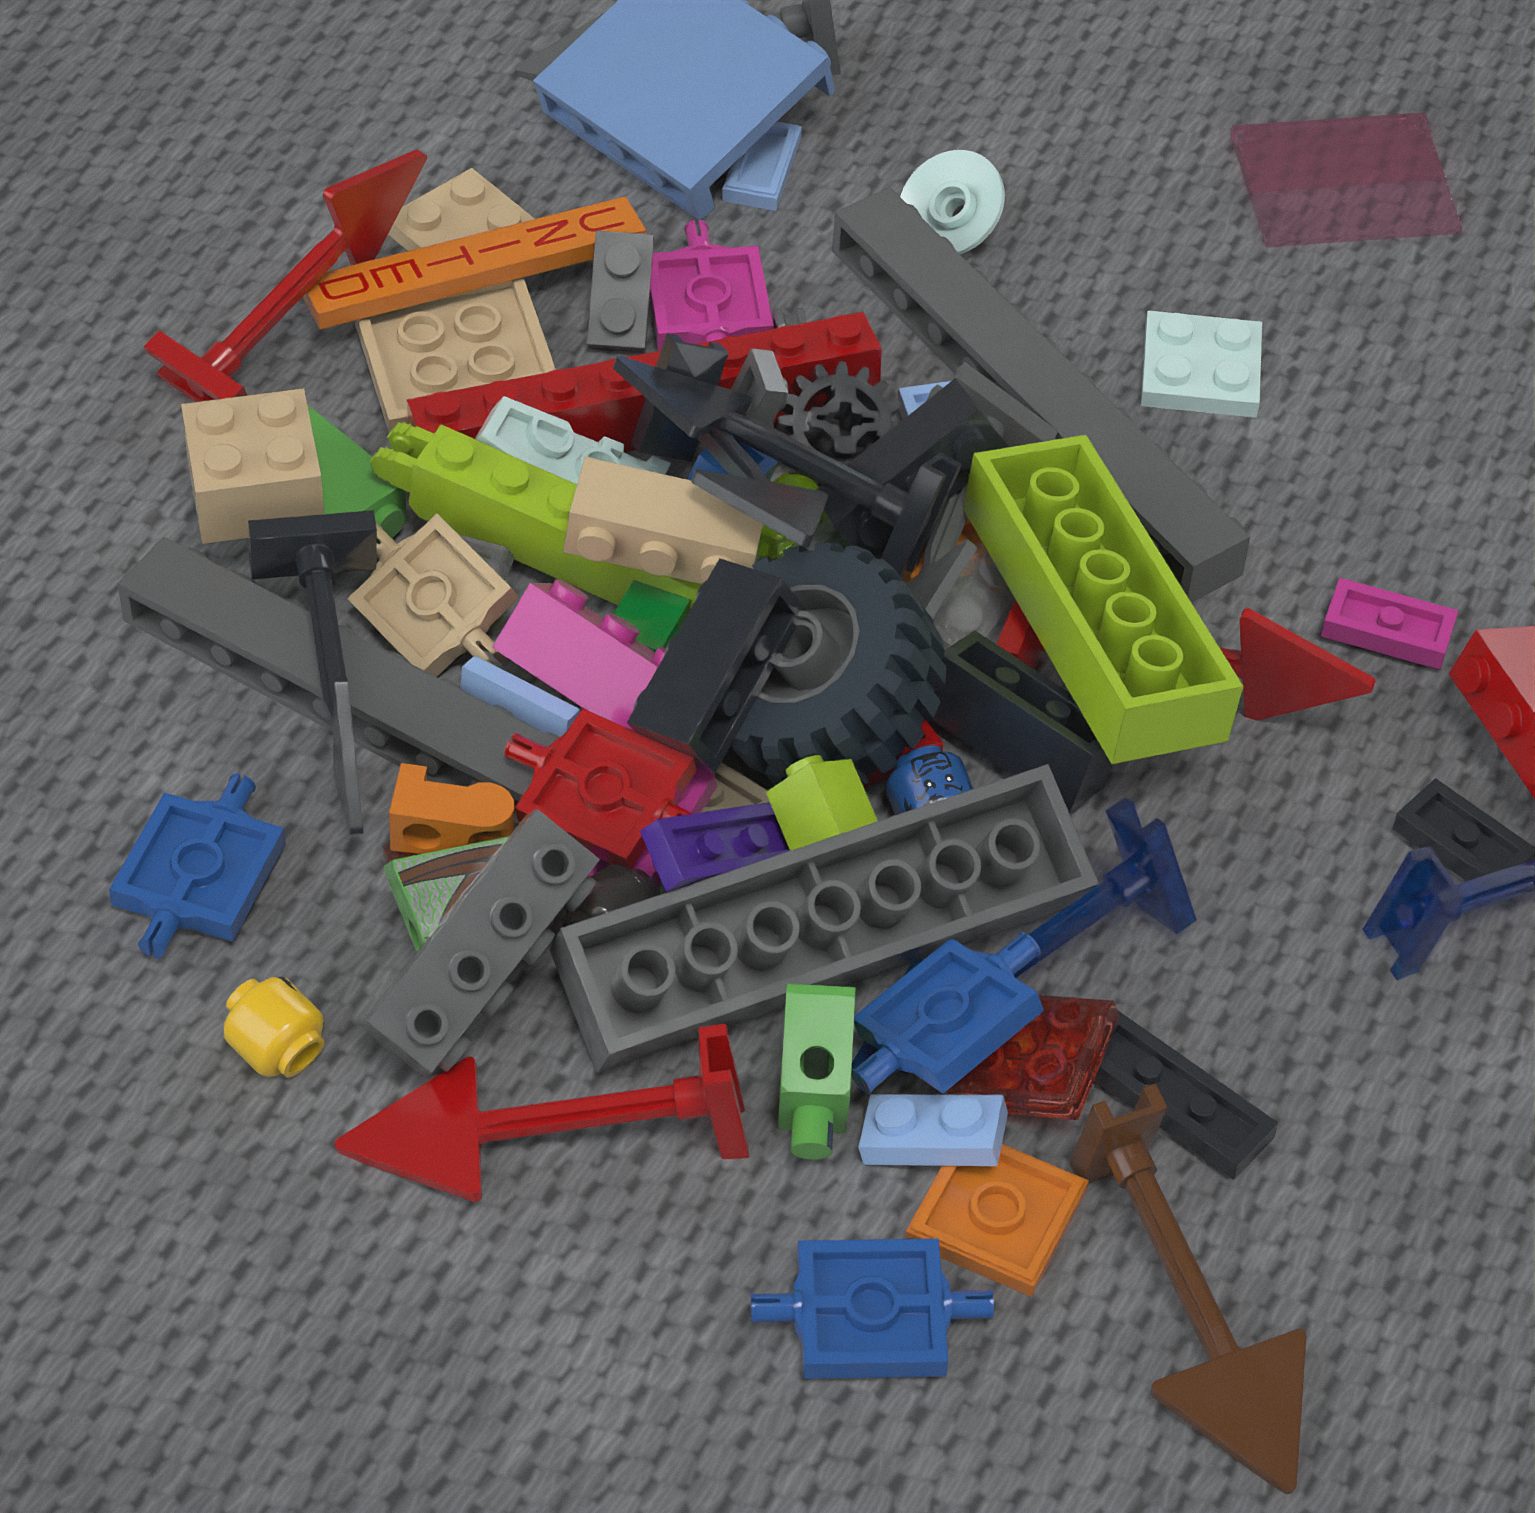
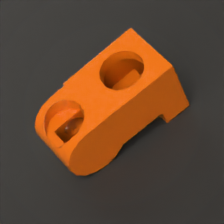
M401 763L389 811L390 850L424 854L508 837L514 831V799L505 788L491 782H479L465 787L427 781L426 766Z

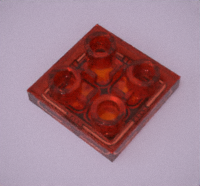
M1038 995L1044 1011L949 1088L947 1095H1003L1008 1114L1079 1120L1119 1019V1013L1114 1000Z

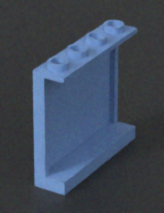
M618 0L533 80L545 114L698 220L707 216L715 208L709 187L813 86L828 96L835 92L830 70L831 60L825 50L813 41L804 42L790 33L786 25L776 16L771 14L763 15L751 7L747 0Z

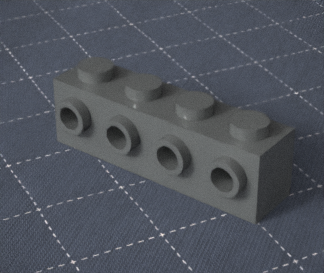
M537 808L527 814L359 1026L422 1076L431 1074L437 1066L445 1072L450 1070L472 1041L463 1034L479 1013L489 1019L514 987L506 981L509 974L521 959L529 966L532 965L550 944L555 933L547 928V926L561 908L564 907L572 913L591 892L597 881L588 874L600 859Z

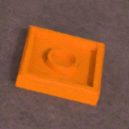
M1002 1144L998 1166H942L908 1226L905 1239L939 1238L940 1258L1033 1297L1087 1193L1089 1180Z

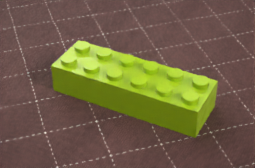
M1087 435L974 453L963 510L1111 764L1227 742L1230 737L1243 685Z

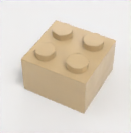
M304 388L181 404L187 457L202 544L250 538L248 520L324 514L321 472Z

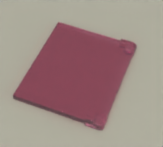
M1426 113L1232 125L1231 140L1241 166L1265 247L1461 234L1462 225L1431 137L1432 130Z

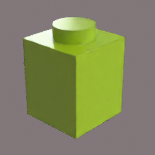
M821 755L804 758L786 769L785 772L788 778L766 792L790 851L878 821L852 759L823 761Z

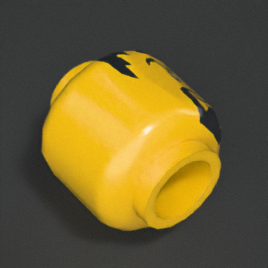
M270 977L260 983L256 979H250L241 984L227 1000L226 1008L230 1012L224 1022L223 1037L263 1077H274L281 1074L286 1078L293 1077L306 1069L324 1047L325 1039L321 1036L324 1030V1016L322 1012L285 977Z

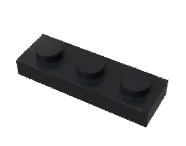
M1115 1009L1103 1021L1107 1028L1089 1077L1133 1109L1136 1106L1142 1089L1156 1083L1168 1107L1159 1127L1227 1176L1235 1180L1275 1138L1278 1126L1276 1120L1123 1013ZM1101 1031L1097 1032L1088 1057L1091 1056ZM1082 1043L1074 1051L1079 1052ZM1089 1058L1086 1062H1093L1094 1058ZM1085 1063L1084 1066H1092V1063ZM1084 1067L1083 1070L1090 1071L1091 1067ZM1082 1071V1073L1088 1076L1089 1072Z

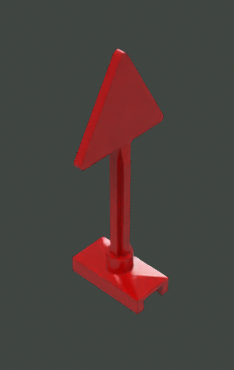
M416 149L327 187L323 192V198L334 222L333 230L314 246L222 342L216 341L201 357L159 330L143 346L147 354L164 364L157 371L158 376L195 402L248 396L244 387L231 379L242 367L241 360L337 262L344 251L351 265L375 260L427 161V155Z
M1015 599L996 644L1035 669L1041 651H1046ZM1250 608L1243 609L1239 619L1241 651L1219 647L1237 677L1243 681L1245 717L1256 721L1373 692L1376 683L1375 678Z
M726 1024L698 1027L699 1076L673 1079V1085L489 1111H479L478 1068L473 1057H465L454 1064L447 1072L443 1071L337 1138L334 1143L337 1152L348 1158L472 1202L480 1201L483 1196L481 1146L489 1141L675 1115L678 1116L679 1120L709 1116L721 1158H750L748 1141L741 1113L745 1112V1102Z

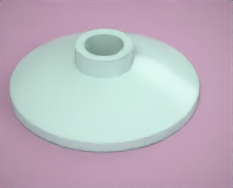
M952 150L940 153L920 165L906 182L900 197L907 204L913 205L919 211L921 217L941 237H946L953 244L955 250L959 254H963L983 242L997 225L1004 207L1005 190L998 170L989 160L972 151ZM964 205L960 213L952 217L955 209Z

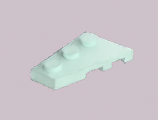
M505 396L491 410L475 440L575 484L578 483L585 456L664 475L671 464L655 456H652L646 462L623 452L624 444L605 436L599 442L576 434L573 432L569 422Z

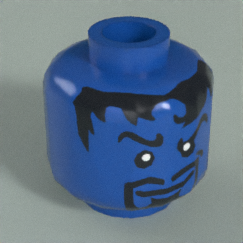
M932 745L911 750L897 759L899 763L893 767L894 771L885 783L886 794L894 815L974 789L962 759L951 752H942L940 747Z

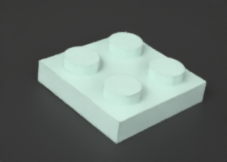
M1147 311L1140 406L1257 418L1260 403L1262 322Z

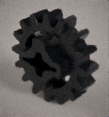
M839 361L832 375H828L822 364L815 365L810 373V381L801 375L794 380L790 386L793 394H788L787 403L782 410L787 415L779 416L773 424V428L809 447L812 445L815 450L847 465L853 460L856 447L866 448L869 443H875L900 423L892 421L891 417L900 409L901 403L900 401L885 402L882 395L889 384L885 380L877 383L874 387L868 384L869 369L863 367L853 377L848 375V368L844 361ZM826 393L823 407H812L810 411H804L809 401ZM832 419L839 420L840 429L849 431L846 436L840 435L838 425L829 424ZM792 468L790 469L793 474L799 473ZM810 478V486L816 488L820 483Z

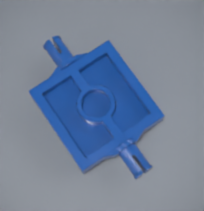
M239 773L232 774L221 797L215 802L192 801L164 792L109 888L112 906L139 913L152 919L143 937L138 942L139 949L146 955L151 956L154 951V958H162L174 934L180 928L195 930L231 942L236 938L286 844L283 827L256 820L243 811L251 794L256 789L255 783L248 776L244 775L241 780Z
M1021 932L1018 937L997 954L989 955L972 951L950 938L854 1016L855 1028L860 1038L878 1050L858 1067L851 1070V1076L857 1086L862 1091L865 1090L867 1094H870L875 1087L896 1070H903L915 1074L942 1093L951 1088L1044 1011L1037 991L1014 977L1016 972L1033 958L1040 955L1041 951L1036 941L1029 934L1026 935V932Z
M939 1238L798 1241V1276L793 1286V1293H751L750 1295L751 1323H794V1329L802 1343L803 1379L947 1376V1333L950 1328L951 1319L989 1318V1320H993L994 1317L992 1289L950 1290L949 1282L941 1269Z

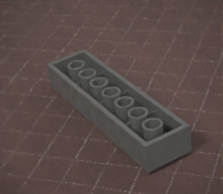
M1049 764L563 927L558 932L549 950L596 1072L600 1073L699 1038L698 1027L726 1024L727 1028L783 1009L785 1008L787 983L846 987L923 960L950 938L962 945H966L1077 906L1099 883Z

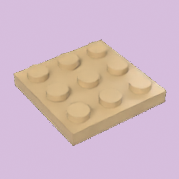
M524 277L354 321L389 433L398 422L408 424L407 399L556 370Z

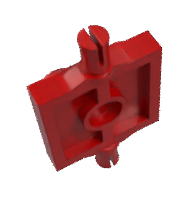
M582 709L567 732L548 747L530 740L520 733H514L511 736L512 741L508 740L504 755L507 759L514 760L534 770L532 783L515 806L518 821L521 822L527 814L537 808L596 857L628 872L631 871L646 848L640 833L643 828L656 819L694 814L677 806L679 797L697 772L694 757L586 709Z

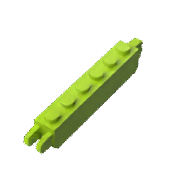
M398 422L387 436L391 445L390 448L392 449H389L387 446L385 448L380 447L369 461L373 473L377 474L378 478L389 481L391 485L410 493L409 506L418 517L429 521L434 515L438 514L458 535L616 605H619L633 580L691 599V609L697 592L702 585L564 553L569 512L577 484L446 426L440 425L435 434L418 426L413 427L411 423Z

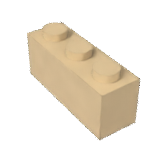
M585 456L569 512L563 552L582 556L592 561H603L643 570L653 575H664L703 584L710 576L719 558L753 569L752 565L755 562L763 524L694 485L690 480Z

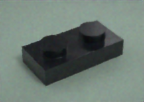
M1436 778L1396 813L1393 830L1493 901H1496L1534 865V846Z

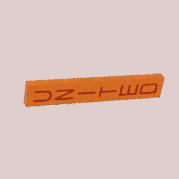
M626 196L327 271L303 296V299L319 330L593 260L596 231L646 234V228Z

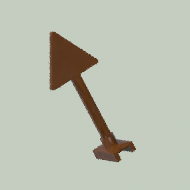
M1156 1083L1142 1089L1132 1113L1115 1119L1106 1101L1093 1104L1069 1164L1075 1175L1089 1180V1183L1114 1175L1119 1187L1127 1190L1209 1359L1208 1362L1155 1380L1150 1388V1395L1260 1478L1284 1494L1293 1493L1297 1486L1307 1337L1305 1331L1296 1329L1246 1348H1241L1236 1344L1154 1176L1157 1168L1149 1153V1149L1168 1108Z

